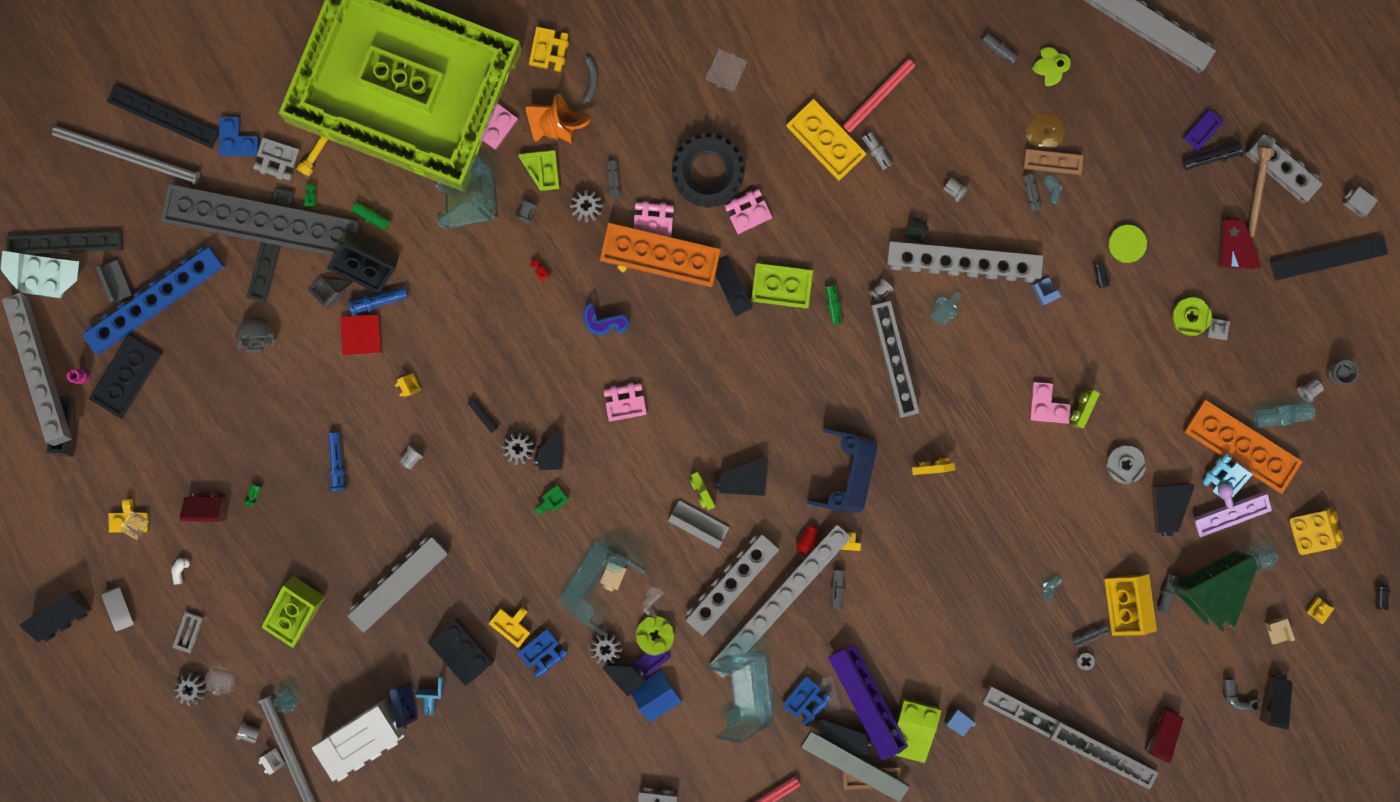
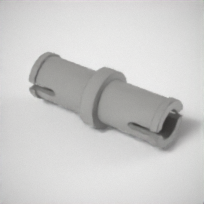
M873 132L862 138L870 149L871 156L875 157L882 171L887 169V166L893 165L884 151V146L880 145Z

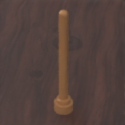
M1259 146L1258 149L1261 160L1248 227L1251 238L1256 233L1268 161L1271 160L1275 148L1269 146Z

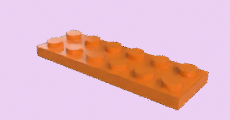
M608 223L599 261L712 287L721 249Z
M1203 400L1184 430V433L1223 457L1228 453L1232 456L1231 463L1240 462L1253 472V477L1280 494H1283L1303 462L1207 400Z

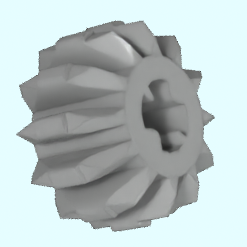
M588 190L584 191L585 196H582L580 191L577 192L580 198L572 197V200L577 204L570 205V208H577L572 212L573 216L579 214L577 218L579 221L585 216L586 223L589 222L588 216H591L592 220L595 221L596 217L593 214L601 215V212L596 210V208H603V204H596L601 198L596 197L593 199L596 194L594 191L590 196H588ZM586 201H588L589 205L592 204L588 211H584L585 209L581 208L582 205H585Z
M519 432L518 439H516L514 433L511 434L513 441L505 438L509 446L502 445V448L508 449V452H504L503 456L511 455L507 460L508 462L515 458L514 463L518 465L519 458L523 464L526 463L524 456L532 459L528 452H535V449L529 448L534 442H526L529 439L528 435L522 439V433ZM517 443H520V447H523V452L520 451V454H517V450H514V446H517Z
M605 632L604 639L598 634L599 642L595 639L591 641L596 645L589 648L590 651H596L591 657L595 658L598 656L596 661L598 664L603 659L604 666L607 665V659H609L611 664H614L613 657L620 658V655L616 652H621L622 648L616 646L621 641L613 642L615 639L614 634L608 639V632ZM609 645L611 652L603 653L601 646Z
M189 673L188 677L183 674L181 675V680L177 679L175 681L178 685L173 687L174 691H178L175 698L181 697V704L186 701L187 706L192 705V702L196 705L199 703V699L205 698L201 692H206L207 688L201 685L206 682L205 680L199 682L200 675L194 678L193 673ZM192 686L193 691L188 692L187 688Z

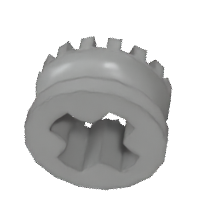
M1081 653L1076 660L1077 666L1082 670H1090L1095 664V659L1089 653ZM1082 657L1090 658L1088 661L1089 666L1081 665L1083 662Z

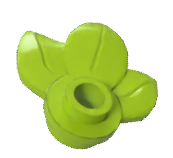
M1054 48L1041 49L1042 59H1039L1033 65L1032 70L1037 74L1045 75V86H1052L1061 81L1063 73L1069 70L1071 61L1067 55L1059 54ZM1059 60L1064 61V65L1062 67H1058L1057 62Z

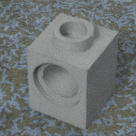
M1361 187L1351 188L1345 194L1344 198L1346 200L1343 202V205L1359 217H1364L1368 215L1378 200Z

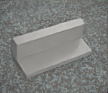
M678 501L668 520L670 523L718 549L729 530L728 526L682 501Z

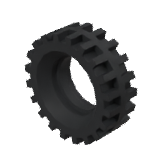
M701 133L697 136H691L689 140L681 144L672 161V178L678 193L687 202H691L698 207H718L729 202L738 193L743 183L745 164L741 152L727 137L716 135L717 133ZM706 153L715 154L720 157L726 167V175L722 183L709 189L698 186L691 178L690 173L691 164L694 159Z

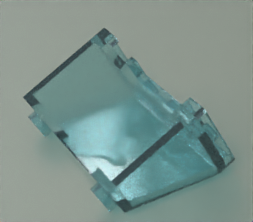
M476 156L471 168L472 177L465 193L435 181L436 188L439 191H443L446 198V213L440 211L437 213L436 218L441 228L453 229L489 222L498 217L495 175L491 168L478 156Z

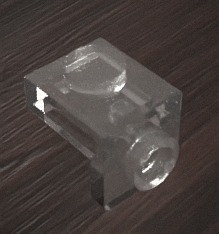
M653 587L645 594L647 598L642 601L644 605L642 609L648 616H657V612L651 605L664 595L665 592L660 587L657 589Z

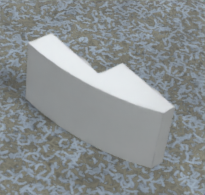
M120 586L101 593L115 631L134 625Z

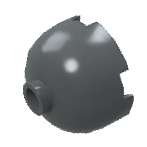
M257 317L247 319L238 327L236 332L237 348L243 347L246 352L263 351V346L270 344L272 347L276 343L272 326Z

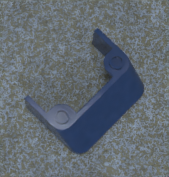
M822 428L824 433L842 436V450L848 454H853L854 458L846 492H833L829 496L828 503L807 499L806 503L837 511L860 513L866 503L877 444L870 438Z

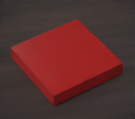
M379 315L340 317L342 355L382 353Z

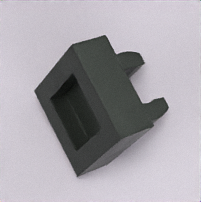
M914 217L910 221L904 237L922 243L929 226H927V221L924 220L923 224L916 222L917 217Z

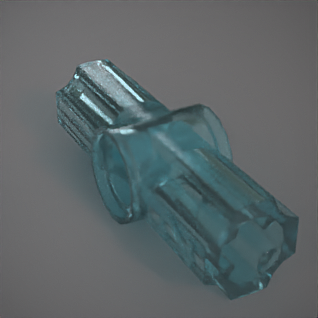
M1306 403L1256 411L1253 418L1256 428H1263L1274 425H1292L1294 422L1314 420L1316 414L1313 404Z

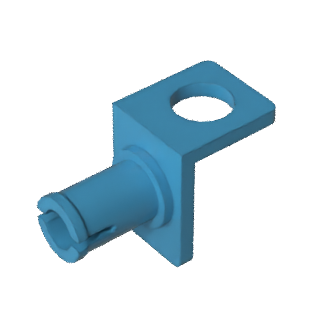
M441 672L439 675L438 690L417 689L415 697L424 698V715H427V712H429V715L435 714V699H441L443 694L444 672Z

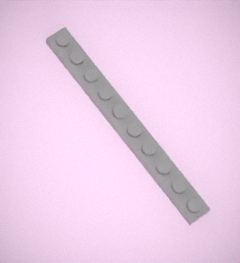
M836 524L709 664V667L724 678L851 539V536Z

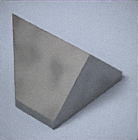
M319 276L308 291L325 308L331 309L354 282L346 279Z

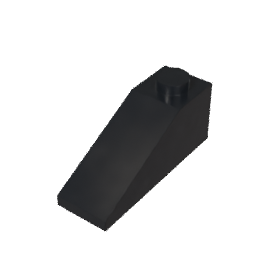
M729 258L718 261L715 276L734 316H739L753 309Z
M59 396L72 440L55 446L47 444L46 452L54 456L73 457L76 441L75 399L70 396Z

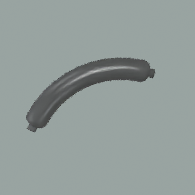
M587 55L585 56V63L590 72V84L583 97L584 103L592 99L598 83L596 65L593 59Z

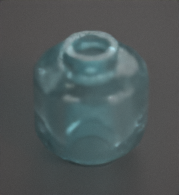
M1265 545L1254 548L1249 553L1256 560L1258 565L1256 572L1258 573L1272 570L1277 564L1278 554L1270 546Z

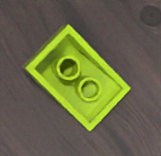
M293 576L280 590L262 628L294 648L319 610L325 596Z
M902 698L896 723L908 747L896 756L925 763L942 710L939 707Z

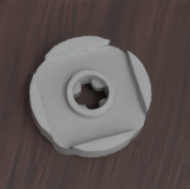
M1122 445L1110 452L1107 458L1106 469L1113 480L1125 484L1138 481L1145 472V458L1139 449L1133 446ZM1129 460L1131 467L1123 469L1122 461Z

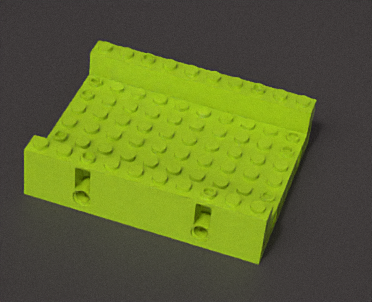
M325 0L282 103L279 115L290 125L465 193L472 177L471 168L511 69L516 68L522 53L520 41L416 0Z

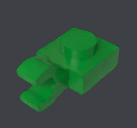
M557 485L542 496L545 502L537 507L535 511L538 515H541L549 508L554 512L569 500Z

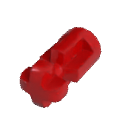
M535 259L530 263L531 268H536L535 273L543 282L551 274L544 265H539L541 262L539 259Z

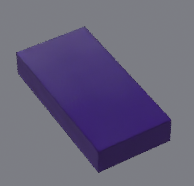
M1209 109L1183 139L1198 151L1224 121Z
M667 651L660 655L644 653L630 665L640 666L646 672L647 677L670 659L671 656Z

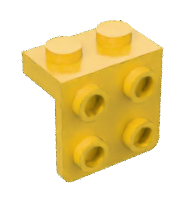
M1332 507L1324 508L1320 512L1290 519L1299 554L1304 555L1334 549L1342 544L1343 533L1338 529V516Z

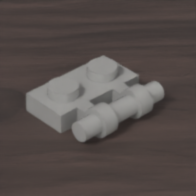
M262 138L257 156L264 159L262 164L255 162L253 169L260 171L264 175L276 176L279 180L291 181L293 174L286 172V168L288 166L295 169L300 150ZM270 162L279 163V169L270 167Z

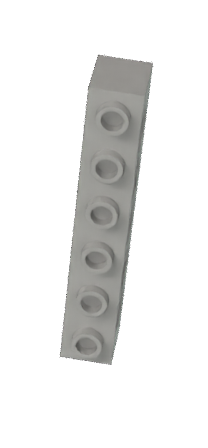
M762 533L760 536L756 534L749 542L751 546L747 550L742 549L736 556L738 558L737 562L734 565L730 563L723 571L726 574L721 579L718 577L711 584L713 589L709 593L705 591L698 599L700 602L696 608L692 606L685 614L687 616L685 621L702 636L779 551V548ZM758 549L762 552V556L760 559L755 560L751 557V552ZM741 564L749 566V571L746 574H741L738 571V567ZM727 579H735L736 586L728 588L725 585ZM718 592L724 596L723 601L719 603L715 602L712 598ZM708 607L711 610V614L703 617L700 614L701 608Z

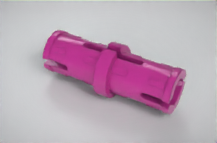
M75 369L67 373V379L70 382L82 384L86 383V380H90V374L88 371Z

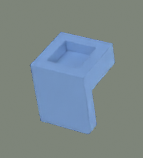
M1050 278L1031 285L1041 306L1061 297L1059 291H1055Z
M955 708L944 722L961 736H964L971 726L974 727L976 725L971 718L958 708Z

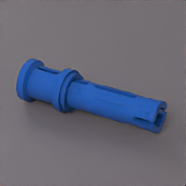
M405 287L371 297L364 295L360 299H349L348 303L352 316H356V313L363 311L371 312L374 307L408 299Z
M329 433L331 470L328 472V475L331 477V488L329 489L330 491L347 490L344 484V474L346 473L342 469L340 433Z

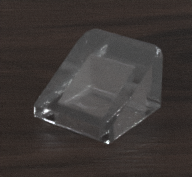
M132 511L121 526V531L138 540L149 521Z

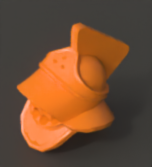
M560 93L553 97L552 106L530 104L526 106L533 140L538 141L545 135L549 139H562L573 144L574 130L587 126L592 120L588 113L572 111Z

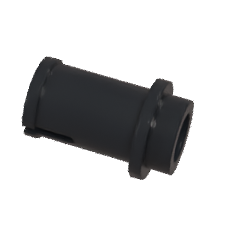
M1105 263L1093 266L1097 280L1095 284L1098 285V288L1110 286L1109 282L1111 280H1108Z
M1377 585V589H1375V592H1377L1376 609L1382 610L1383 602L1384 610H1389V593H1391V590H1389L1387 585Z

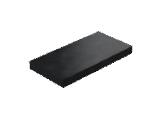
M128 334L89 400L123 419L161 358L162 353L133 335Z

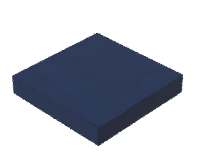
M404 683L390 689L396 727H404L416 721L418 717L411 683Z

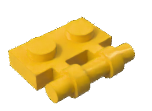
M536 27L529 66L548 69L549 62L555 63L554 71L561 72L562 65L565 64L564 55L569 45L567 41L569 34L561 33L560 39H555V30ZM553 45L558 46L557 56L551 55Z

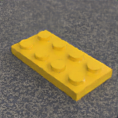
M814 99L786 125L792 134L838 181L867 155Z

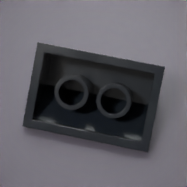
M347 229L339 241L327 269L379 294L395 271L399 254Z
M80 590L68 593L20 624V627L35 641L40 642L44 640L48 642L56 637L54 633L59 630L61 632L67 630L72 626L70 623L74 620L78 622L88 616L87 612L92 609Z
M458 618L428 643L465 686L494 662V659Z

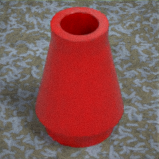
M807 526L805 532L796 543V551L809 555L814 550L818 530Z

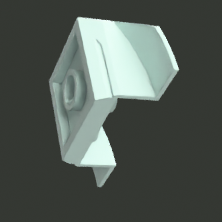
M2 251L1 271L21 293L62 298L63 293L78 280V261Z

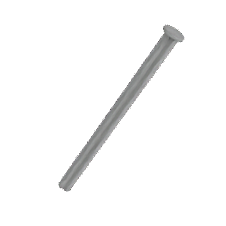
M59 126L53 127V136L193 182L194 186L197 185L200 179V171L193 172Z
M272 695L257 701L263 708L303 802H316L272 703Z

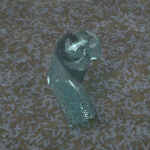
M1047 176L1044 179V185L1051 193L1049 203L1058 204L1062 187L1054 177Z
M1059 576L1054 577L1043 585L1041 596L1046 603L1054 601V589L1063 584Z

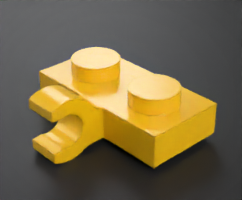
M939 458L938 461H935V465H931V461L920 462L918 467H912L913 475L955 471V464L947 463L946 461H949V458Z
M133 499L122 500L124 512L108 513L109 533L148 532L149 512H133Z
M523 607L514 617L501 608L489 623V625L518 648L531 633L519 623L528 612Z

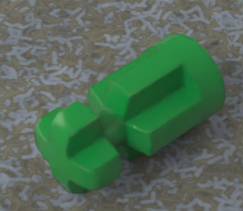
M306 184L305 189L308 190V193H305L304 206L315 207L316 194L313 193V190H316V185Z
M251 483L247 493L249 499H245L244 504L254 507L255 502L253 500L258 498L262 487Z

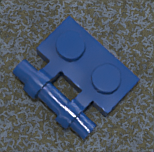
M547 628L517 654L529 668L534 664L539 667L533 672L539 678L542 674L546 675L550 671L549 669L556 663L562 662V658L568 653L564 648L559 652L554 649L560 643ZM549 653L552 657L543 663L541 658Z
M806 676L782 706L796 718L803 713L806 717L802 720V723L808 726L817 719L816 716L822 708L825 709L827 707V702L832 697L828 693H825L822 698L819 697L817 693L822 688ZM813 699L817 704L809 711L806 707Z

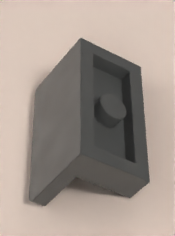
M119 260L104 266H96L110 302L117 303L134 296Z

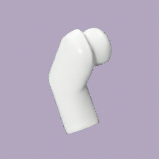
M178 558L172 566L171 572L174 585L183 583L182 571L190 566L188 558Z

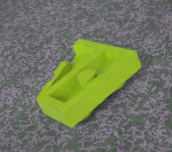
M555 150L518 154L540 191L560 189Z

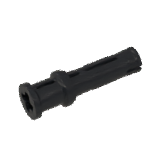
M1237 140L1235 143L1227 146L1220 145L1216 150L1184 158L1182 162L1185 171L1219 160L1226 162L1229 158L1243 157V150L1239 140Z

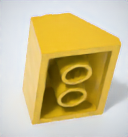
M1150 574L1105 578L1112 636L1146 635L1156 632L1157 626Z

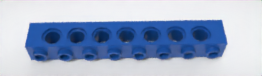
M206 247L199 249L194 258H187L180 263L181 267L166 272L164 279L161 281L155 280L149 285L148 290L136 293L131 302H124L117 307L118 311L103 316L101 318L102 322L98 325L92 324L86 328V333L82 336L95 354H102L225 268V265L213 248L208 247L206 249ZM200 261L204 263V269L201 272L196 269V265ZM184 272L189 276L188 281L185 283L180 278ZM168 283L173 286V290L169 294L165 291V286ZM152 294H155L157 297V302L154 305L149 302ZM136 305L141 307V313L138 316L133 311ZM121 316L126 321L122 327L118 324V319ZM105 327L110 331L109 336L106 338L102 334V330Z

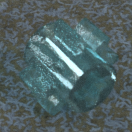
M284 690L275 694L277 698L274 699L273 704L278 712L283 711V715L296 710L294 706L298 704V700L293 692Z

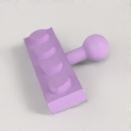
M1230 484L1220 485L1218 494L1224 499L1226 506L1193 518L1198 536L1203 537L1272 511L1268 494L1264 491L1233 503V487Z

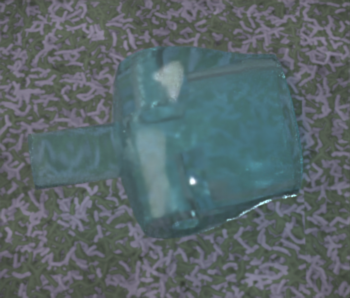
M955 292L949 300L940 297L933 305L929 316L940 326L945 327L960 312L955 304L962 296Z

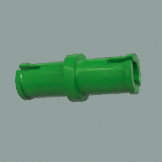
M359 201L352 208L353 213L358 214L366 219L367 223H373L384 231L390 225L391 220L378 214L377 210L369 209Z
M837 286L825 287L828 303L826 308L829 309L831 326L843 324Z

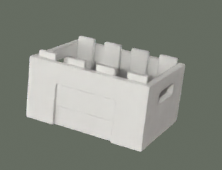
M384 699L321 739L312 747V750L331 780L337 779L339 782L349 776L348 772L354 769L356 771L365 765L364 762L371 759L372 761L382 755L381 751L387 748L389 750L398 744L397 741L405 737L404 733L407 730L405 727H396L393 708L388 700Z

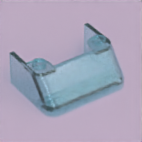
M603 541L596 542L562 592L560 604L579 621L604 636L606 629L591 620L594 615V609L585 599L605 568L612 573H619L628 564L644 574L646 568Z
M751 652L726 655L707 666V670L718 671L724 675L731 674L735 708L727 714V728L716 734V739L742 743L773 722V700L768 658L765 653Z

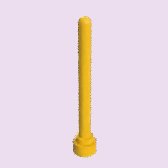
M320 137L306 161L300 162L296 169L310 177L313 172V163L328 139Z

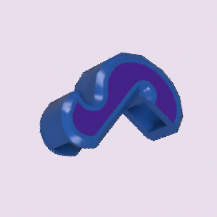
M593 302L587 304L584 309V323L587 329L595 335L603 336L608 334L613 327L616 328V333L619 334L629 328V319L623 314L598 320Z

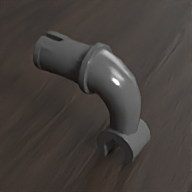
M1235 678L1223 679L1225 692L1223 699L1226 700V703L1236 711L1249 710L1254 713L1261 710L1251 706L1255 702H1260L1256 699L1250 698L1246 702L1238 700L1239 696L1236 694Z

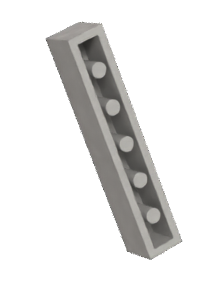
M891 301L872 305L870 308L898 417L902 418L918 414L919 409Z
M427 536L419 544L421 548L417 552L412 550L405 557L407 561L403 565L397 564L391 570L393 574L389 578L383 577L377 583L379 587L375 591L372 589L363 596L365 600L361 604L357 602L349 609L351 613L348 617L363 633L450 553L435 536L432 538Z

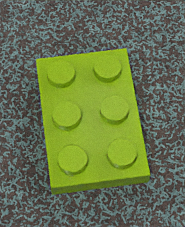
M756 263L751 302L808 309L813 270Z

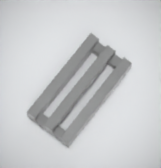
M185 611L173 648L192 653L204 620L203 616ZM188 617H191L182 646H180L179 642L183 634ZM198 620L189 647L186 648L194 622Z

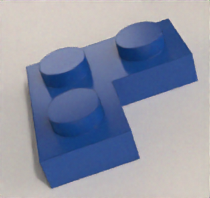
M219 117V156H257L259 137L240 136L239 117Z

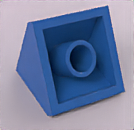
M662 670L647 678L648 680L632 694L639 710L649 722L654 721L682 702Z

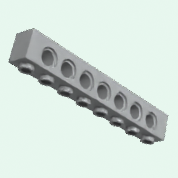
M889 242L886 266H891V270H902V267L910 268L909 271L921 272V269H927L932 274L948 271V275L959 276V273H967V277L976 278L981 274L986 275L987 279H997L998 276H1002L1007 281H1017V278H1024V282L1036 283V280L1041 279L1043 256ZM904 252L911 254V262L907 263L902 260ZM923 254H928L931 257L929 264H924L921 261ZM942 256H947L950 259L948 266L941 264L940 258ZM962 257L967 258L969 261L967 268H963L959 264ZM981 259L986 260L988 263L986 270L979 267ZM1000 261H1004L1007 264L1006 271L998 269ZM1018 263L1025 264L1026 271L1024 273L1018 272Z

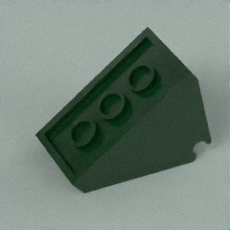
M1236 550L1175 582L1171 586L1173 591L1205 625H1209V618L1223 632V623L1226 621L1230 627L1236 626L1258 565L1254 556Z

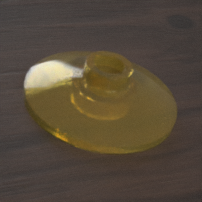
M1039 114L1028 123L1026 137L1034 149L1052 151L1063 141L1064 126L1052 114ZM1044 128L1049 129V135L1043 133Z

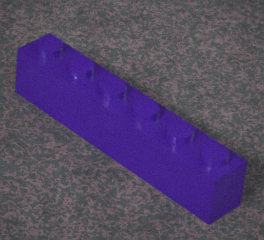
M855 643L829 656L832 667L881 759H887L906 749L908 744Z

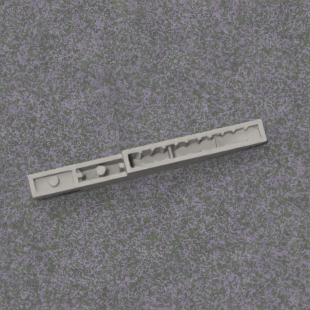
M989 686L981 701L982 704L1149 790L1158 775L1157 771L992 686Z

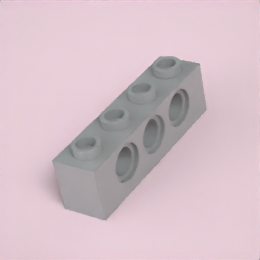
M1265 134L1259 136L1246 151L1245 155L1260 166L1259 146L1275 148L1274 158L1268 161L1266 173L1301 203L1308 202L1323 185L1319 181L1320 178L1313 172L1309 173L1301 161H1295L1290 157L1291 154L1287 149L1276 145V140L1270 135L1266 136ZM1282 163H1286L1288 165L1287 172L1282 171ZM1297 175H1300L1303 179L1301 185L1296 182Z

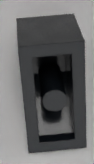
M556 431L538 450V455H534V464L538 466V470L562 469V431Z
M608 663L603 667V670L627 697L632 695L648 680L646 672L640 666Z

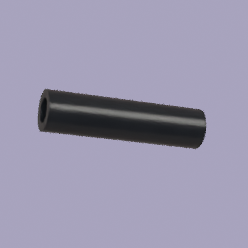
M475 398L467 403L491 433L499 428Z

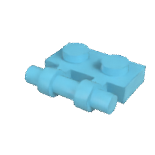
M1228 453L1216 461L1217 464L1205 474L1206 477L1202 483L1206 486L1211 482L1216 484L1213 492L1218 496L1220 485L1230 484L1234 489L1233 498L1252 476L1253 472L1238 461L1231 466L1228 462L1232 459V456ZM1222 469L1225 470L1227 473L1222 478H1219L1217 475Z

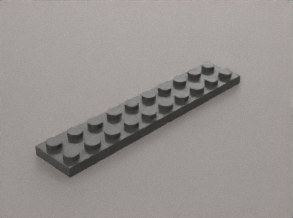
M168 184L161 222L329 256H333L346 230L349 229L358 234L360 224L359 221Z

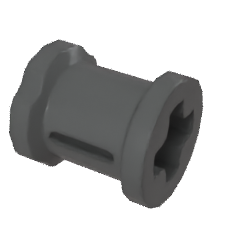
M521 200L522 206L515 218L530 224L534 209H537L538 206Z

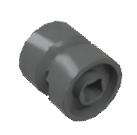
M1350 360L1331 362L1326 369L1328 380L1335 385L1354 383L1359 375L1357 365Z

